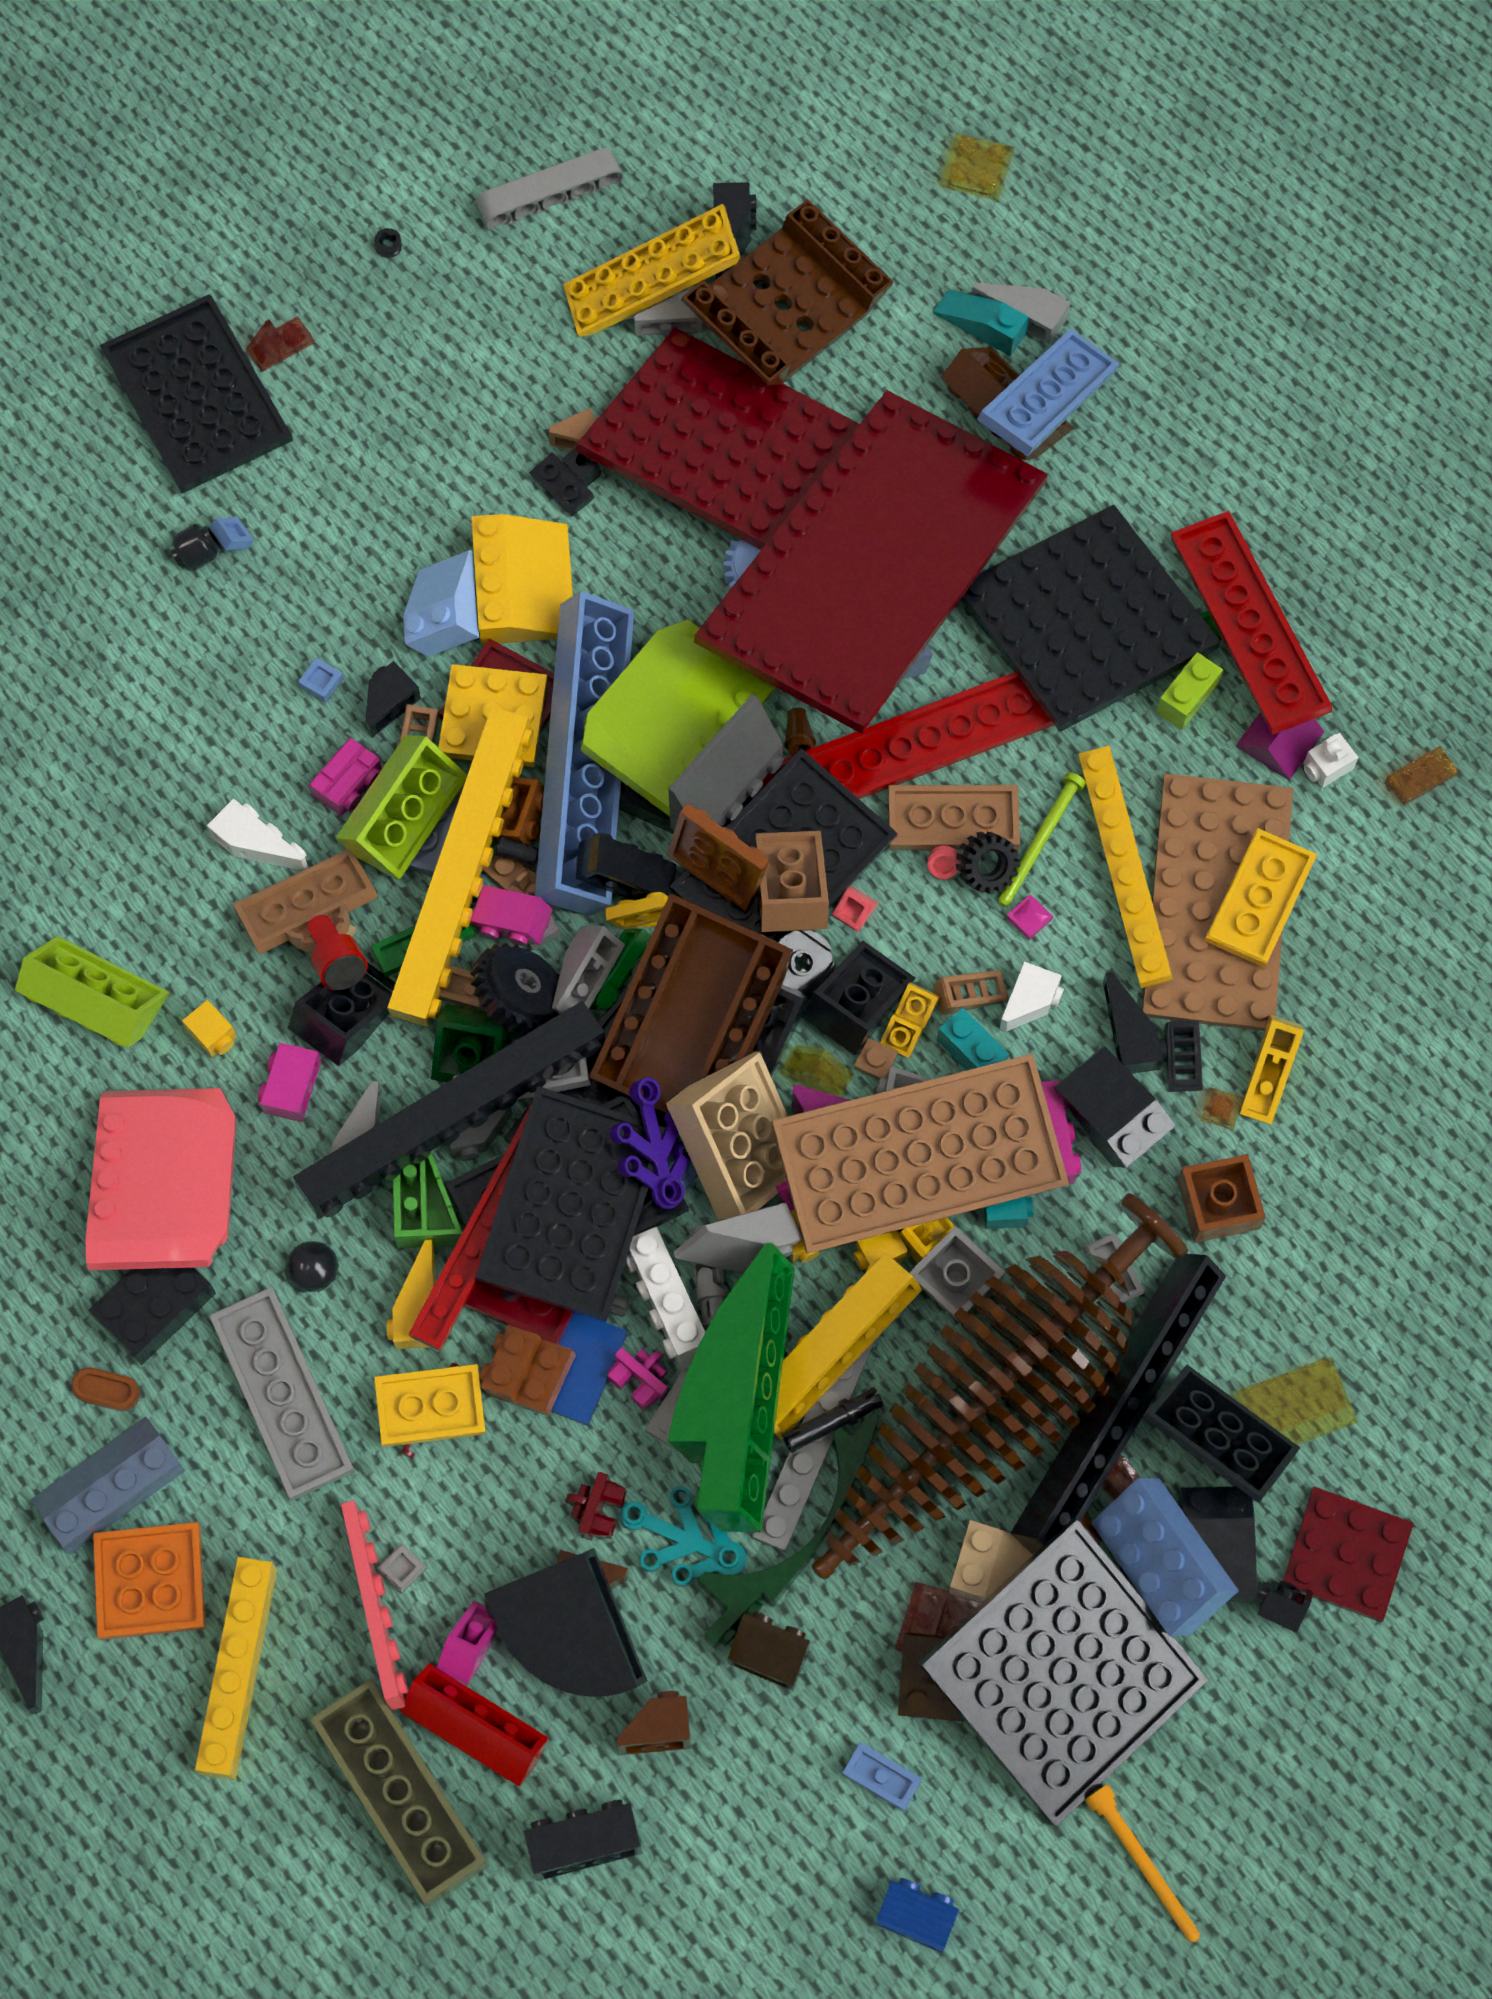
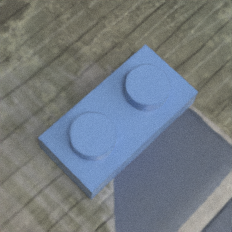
M861 1742L842 1773L844 1777L903 1812L922 1781V1778Z

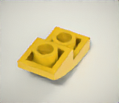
M911 982L908 983L895 1014L892 1015L880 1043L897 1050L898 1054L910 1058L940 996Z

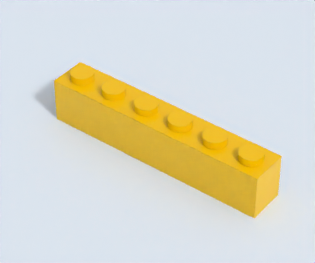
M884 1253L879 1259L873 1261L862 1278L856 1284L846 1289L843 1298L832 1309L827 1310L821 1316L819 1323L812 1331L802 1336L798 1340L795 1349L783 1359L774 1434L780 1440L783 1439L782 1433L791 1430L923 1290L915 1278L888 1254Z
M242 1557L237 1558L195 1771L202 1776L236 1781L278 1570L273 1562Z

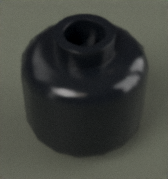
M194 523L173 537L174 549L171 550V554L180 567L186 565L189 569L195 571L217 557V548L220 545L216 536L207 525L202 527Z

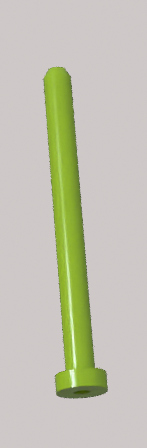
M1073 772L1065 774L1062 780L1065 786L1020 860V867L1015 869L1018 872L1017 877H1010L1013 883L1010 886L1006 885L998 898V904L1007 907L1010 905L1075 792H1081L1085 787L1086 781L1078 774Z

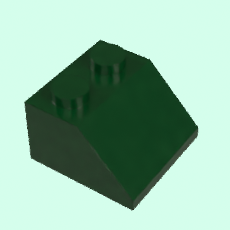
M445 1004L437 1019L431 1080L449 1082L453 1079V1076L466 1072L502 1050L507 1045L509 1030L497 1025L483 1010Z

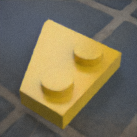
M654 892L648 894L643 899L619 901L618 905L605 908L606 921L619 929L655 927L668 896L665 893Z

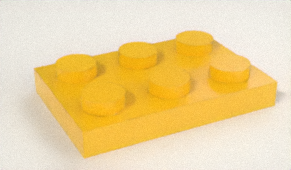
M478 1364L374 1377L382 1447L486 1434Z

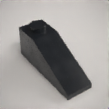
M1106 972L1103 988L1117 1059L1131 1074L1160 1070L1163 1059H1167L1164 1039L1159 1040L1157 1028L1113 972Z
M21 1595L0 1607V1651L28 1709L37 1714L42 1711L43 1629L39 1622L44 1620V1616L35 1601L29 1603Z

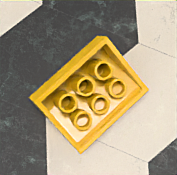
M507 514L471 516L481 645H485L489 638L499 644L557 639L560 604L573 596L568 525Z

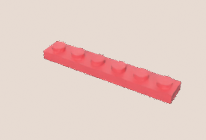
M355 1500L341 1504L384 1699L390 1709L395 1710L405 1707L403 1694L408 1693V1687L404 1673H398L395 1663L401 1657L396 1639L390 1640L388 1628L393 1627V1621L388 1606L383 1607L380 1597L385 1595L386 1591L381 1574L375 1575L373 1563L378 1562V1555L374 1543H368L366 1532L371 1530L369 1517L366 1510L360 1511Z

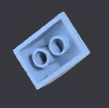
M468 550L419 570L403 615L405 644L427 656L479 638L474 556L472 551Z

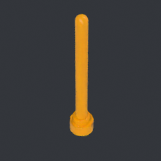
M1109 1784L1105 1785L1086 1798L1085 1802L1092 1812L1096 1810L1099 1816L1103 1815L1186 1939L1190 1942H1196L1200 1938L1199 1930L1115 1808L1117 1803L1114 1797L1116 1795Z

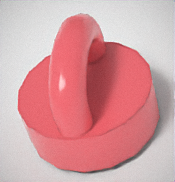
M942 845L935 847L928 856L927 867L929 872L934 877L944 880L955 876L958 872L956 864L960 863V860L956 859L958 852L950 846Z

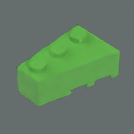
M431 1152L424 1161L416 1164L411 1163L404 1167L402 1172L393 1179L394 1238L398 1248L422 1247L425 1240H432L434 1247L455 1246L462 1234Z

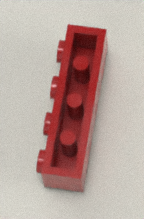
M430 1663L413 1680L404 1700L405 1707H402L399 1711L519 1787L534 1770L549 1739L543 1733Z

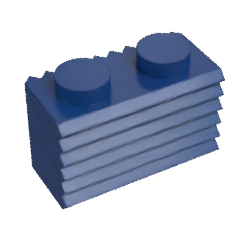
M900 1878L899 1883L891 1881L875 1925L942 1953L959 1912V1909L953 1906L955 1900L938 1892H934L932 1897L919 1892L921 1887L919 1884L905 1878Z

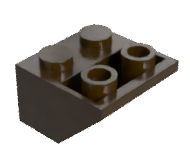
M753 1612L752 1616L744 1613L728 1656V1664L793 1691L810 1650V1640L805 1639L806 1633L791 1626H786L785 1630L772 1625L773 1619L758 1612Z

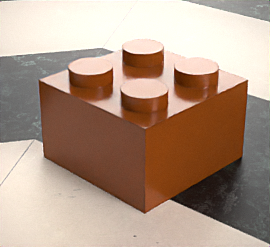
M1248 1154L1183 1167L1177 1180L1194 1243L1259 1230L1266 1217Z

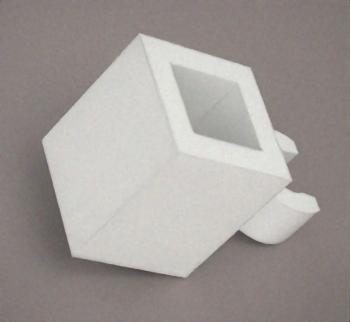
M1340 733L1334 734L1320 745L1308 751L1304 761V771L1312 782L1317 781L1323 788L1352 771L1359 757Z

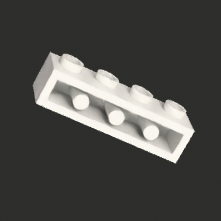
M657 1227L633 1236L625 1262L630 1273L636 1271L640 1281L636 1282L642 1300H649L653 1310L649 1311L656 1330L662 1329L666 1339L662 1340L669 1359L675 1358L682 1371L690 1367L700 1341L705 1334V1330Z

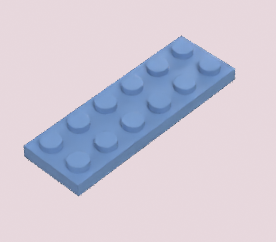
M1070 328L981 411L977 420L1028 457L1113 375L1119 363Z

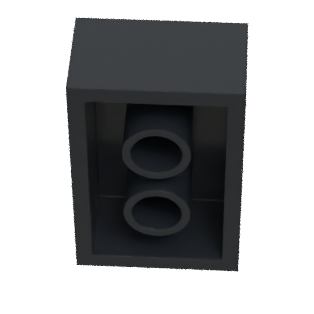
M195 1268L131 1269L88 1311L142 1366L216 1292L211 1283Z
M622 1799L601 1804L602 1810L588 1813L587 1809H579L566 1813V1820L553 1823L551 1818H545L530 1823L531 1829L524 1830L533 1874L537 1881L643 1854L631 1803L623 1804Z

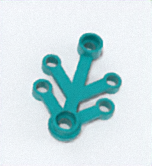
M677 1486L670 1492V1502L673 1507L677 1508L684 1530L648 1514L646 1507L638 1501H630L622 1507L620 1511L621 1523L628 1530L636 1531L645 1528L678 1543L659 1551L653 1549L645 1550L640 1556V1564L647 1572H655L661 1565L696 1552L708 1557L709 1559L692 1566L678 1564L673 1568V1582L677 1586L685 1587L692 1580L699 1578L704 1572L713 1573L717 1571L719 1574L737 1575L746 1565V1553L743 1547L736 1542L730 1541L727 1532H721L703 1515L704 1521L710 1523L716 1544L702 1538L690 1506L691 1495L686 1487ZM678 1492H683L686 1494L687 1499L683 1503H677L673 1499L674 1495ZM631 1509H637L641 1513L637 1520H630L627 1517ZM727 1552L733 1553L736 1557L735 1561L731 1564H727L722 1560L723 1555ZM654 1555L657 1558V1563L651 1567L645 1565L644 1559L646 1556ZM683 1569L689 1573L687 1580L679 1581L676 1578V1573L679 1570Z

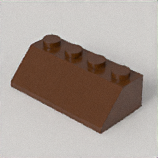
M992 347L961 349L943 373L941 379L948 384V390L954 396L962 398L969 405V411L974 416L979 417L981 411L1020 375ZM1065 420L1028 457L1016 450L1007 441L1005 442L1010 446V451L1017 458L1022 460L1036 459L1071 432L1074 427ZM990 431V432H991L993 435H995L996 437H998V438H1000V439H1003V438H1001L1000 436H998L996 433Z

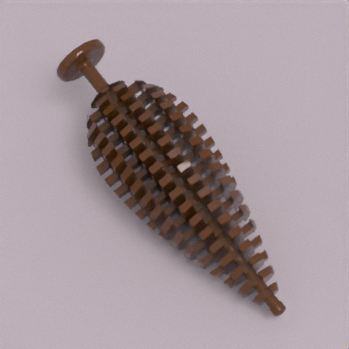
M1127 1193L1121 1199L1120 1204L1129 1219L1137 1226V1229L1108 1259L1085 1253L1086 1257L1096 1265L1097 1270L1094 1273H1091L1086 1265L1070 1252L1051 1251L1055 1254L1053 1257L1057 1263L1068 1271L1066 1273L1077 1285L1041 1256L1027 1258L1026 1261L1031 1264L1029 1267L1033 1272L1045 1281L1044 1284L1051 1292L1040 1284L1034 1276L1026 1270H1022L1016 1264L1004 1269L1005 1273L1011 1277L1010 1280L1026 1295L1025 1297L1034 1307L1027 1303L1006 1282L1002 1283L995 1276L985 1281L986 1286L993 1291L994 1297L1007 1308V1311L1019 1324L1033 1335H1030L1009 1318L990 1298L986 1299L977 1291L970 1296V1302L977 1307L976 1310L1017 1351H1013L996 1337L973 1314L970 1315L961 1307L954 1314L955 1319L977 1341L976 1343L985 1353L1002 1366V1370L1000 1371L992 1362L978 1352L960 1333H956L947 1325L944 1326L940 1335L947 1341L946 1343L962 1358L963 1362L984 1380L987 1385L983 1387L944 1350L939 1349L934 1343L931 1345L927 1354L972 1401L967 1404L935 1373L919 1362L913 1372L919 1376L923 1384L956 1417L951 1421L909 1382H906L901 1392L906 1395V1398L941 1434L935 1439L905 1409L894 1402L889 1412L926 1450L919 1456L884 1422L881 1423L877 1432L910 1466L902 1473L874 1444H870L867 1454L894 1483L886 1489L863 1466H860L856 1475L870 1488L878 1499L870 1506L853 1488L848 1487L844 1496L863 1515L854 1523L839 1507L837 1508L834 1518L847 1531L838 1539L828 1530L825 1542L831 1548L812 1564V1569L818 1577L825 1580L828 1579L843 1560L850 1566L860 1563L861 1561L852 1553L859 1543L873 1557L882 1553L883 1551L867 1536L875 1527L894 1545L904 1541L884 1520L891 1510L915 1533L924 1529L925 1527L900 1503L907 1494L935 1521L945 1518V1514L916 1486L922 1478L956 1510L967 1505L965 1501L932 1469L938 1462L977 1498L986 1493L987 1491L983 1489L984 1487L948 1452L953 1446L992 1482L998 1485L1005 1481L1006 1478L1002 1475V1472L965 1436L969 1431L1015 1472L1025 1467L1026 1465L1020 1460L1021 1458L981 1419L984 1415H987L1016 1444L1034 1458L1041 1455L1044 1450L1038 1445L1039 1443L1012 1414L998 1403L1000 1399L1051 1443L1055 1444L1062 1439V1435L1056 1431L1057 1428L1050 1420L1041 1414V1411L1028 1397L1014 1387L1015 1383L1037 1400L1055 1419L1061 1420L1071 1430L1077 1426L1080 1421L1073 1415V1411L1032 1370L1037 1371L1054 1385L1073 1405L1077 1404L1086 1413L1089 1414L1096 1405L1089 1399L1090 1396L1074 1381L1075 1379L1069 1372L1049 1356L1048 1353L1071 1370L1089 1389L1092 1387L1101 1396L1105 1397L1110 1386L1104 1382V1377L1096 1368L1089 1364L1090 1361L1076 1347L1083 1351L1102 1370L1105 1369L1114 1377L1117 1376L1121 1365L1116 1362L1115 1356L1101 1344L1102 1341L1094 1333L1122 1355H1127L1129 1343L1126 1341L1122 1331L1112 1324V1320L1100 1307L1130 1330H1132L1133 1314L1120 1301V1297L1110 1286L1113 1284L1124 1294L1130 1296L1122 1274L1152 1243H1155L1174 1258H1181L1188 1252V1248L1182 1239L1158 1214L1131 1193ZM1096 1299L1098 1300V1302H1096V1303H1097L1100 1307H1098L1095 1303H1093Z

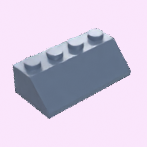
M144 1417L33 1497L31 1501L61 1546L69 1554H72L93 1538V1533H99L108 1528L185 1472V1469L149 1419Z

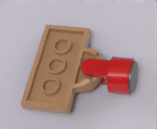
M348 849L233 904L259 955L287 941H290L298 949L312 951L311 964L322 984L331 990L350 988L365 975L368 967L367 960L356 940L346 934L351 922L349 911L378 898L358 859Z

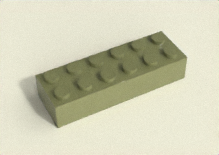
M372 1679L361 1684L310 1718L427 1907H430L489 1867Z

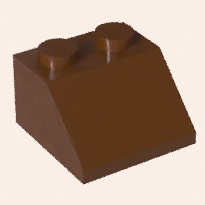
M664 1691L657 1693L658 1698L650 1699L617 1738L620 1755L691 1749L687 1697L679 1696V1691Z

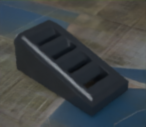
M1199 1021L1166 1022L1164 1040L1167 1050L1166 1063L1169 1092L1202 1091ZM1174 1035H1191V1038H1174ZM1192 1047V1051L1175 1052L1174 1048ZM1193 1061V1065L1175 1066V1062ZM1176 1074H1194V1079L1176 1080Z

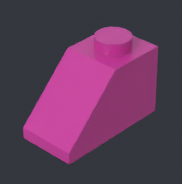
M476 1601L472 1602L448 1635L437 1666L441 1671L467 1685L479 1670L498 1631L495 1620L489 1617L485 1605Z

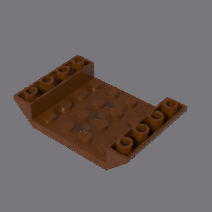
M806 199L787 214L779 231L710 285L704 280L683 295L681 301L766 384L779 385L785 383L863 319L889 290L894 281L809 199ZM756 280L763 281L768 288L759 289L753 282ZM775 302H785L789 306V310H780L776 307ZM804 322L810 326L811 330L802 331L797 327L796 323Z

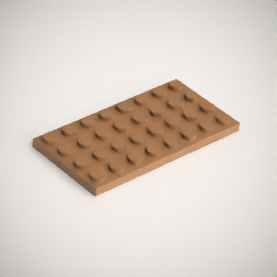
M1164 773L1152 904L1173 980L1144 987L1142 1011L1148 1018L1173 1021L1197 1020L1199 1024L1265 1031L1270 1015L1276 1016L1282 932L1265 968L1209 944L1204 940L1257 828L1289 841L1293 788Z
M1033 1054L771 1121L806 1254L1069 1185Z

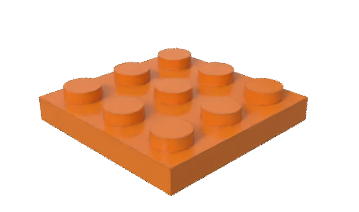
M199 1522L93 1533L97 1638L99 1640L206 1629L201 1526Z

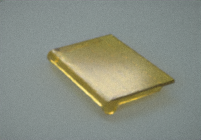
M1331 1357L1235 1392L1239 1403L1297 1445L1358 1423Z

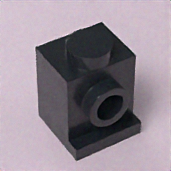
M1271 1579L1269 1584L1263 1581L1257 1594V1602L1260 1603L1257 1615L1297 1633L1311 1604L1313 1591L1306 1589L1303 1595L1299 1593V1589L1289 1582L1280 1581L1278 1583Z

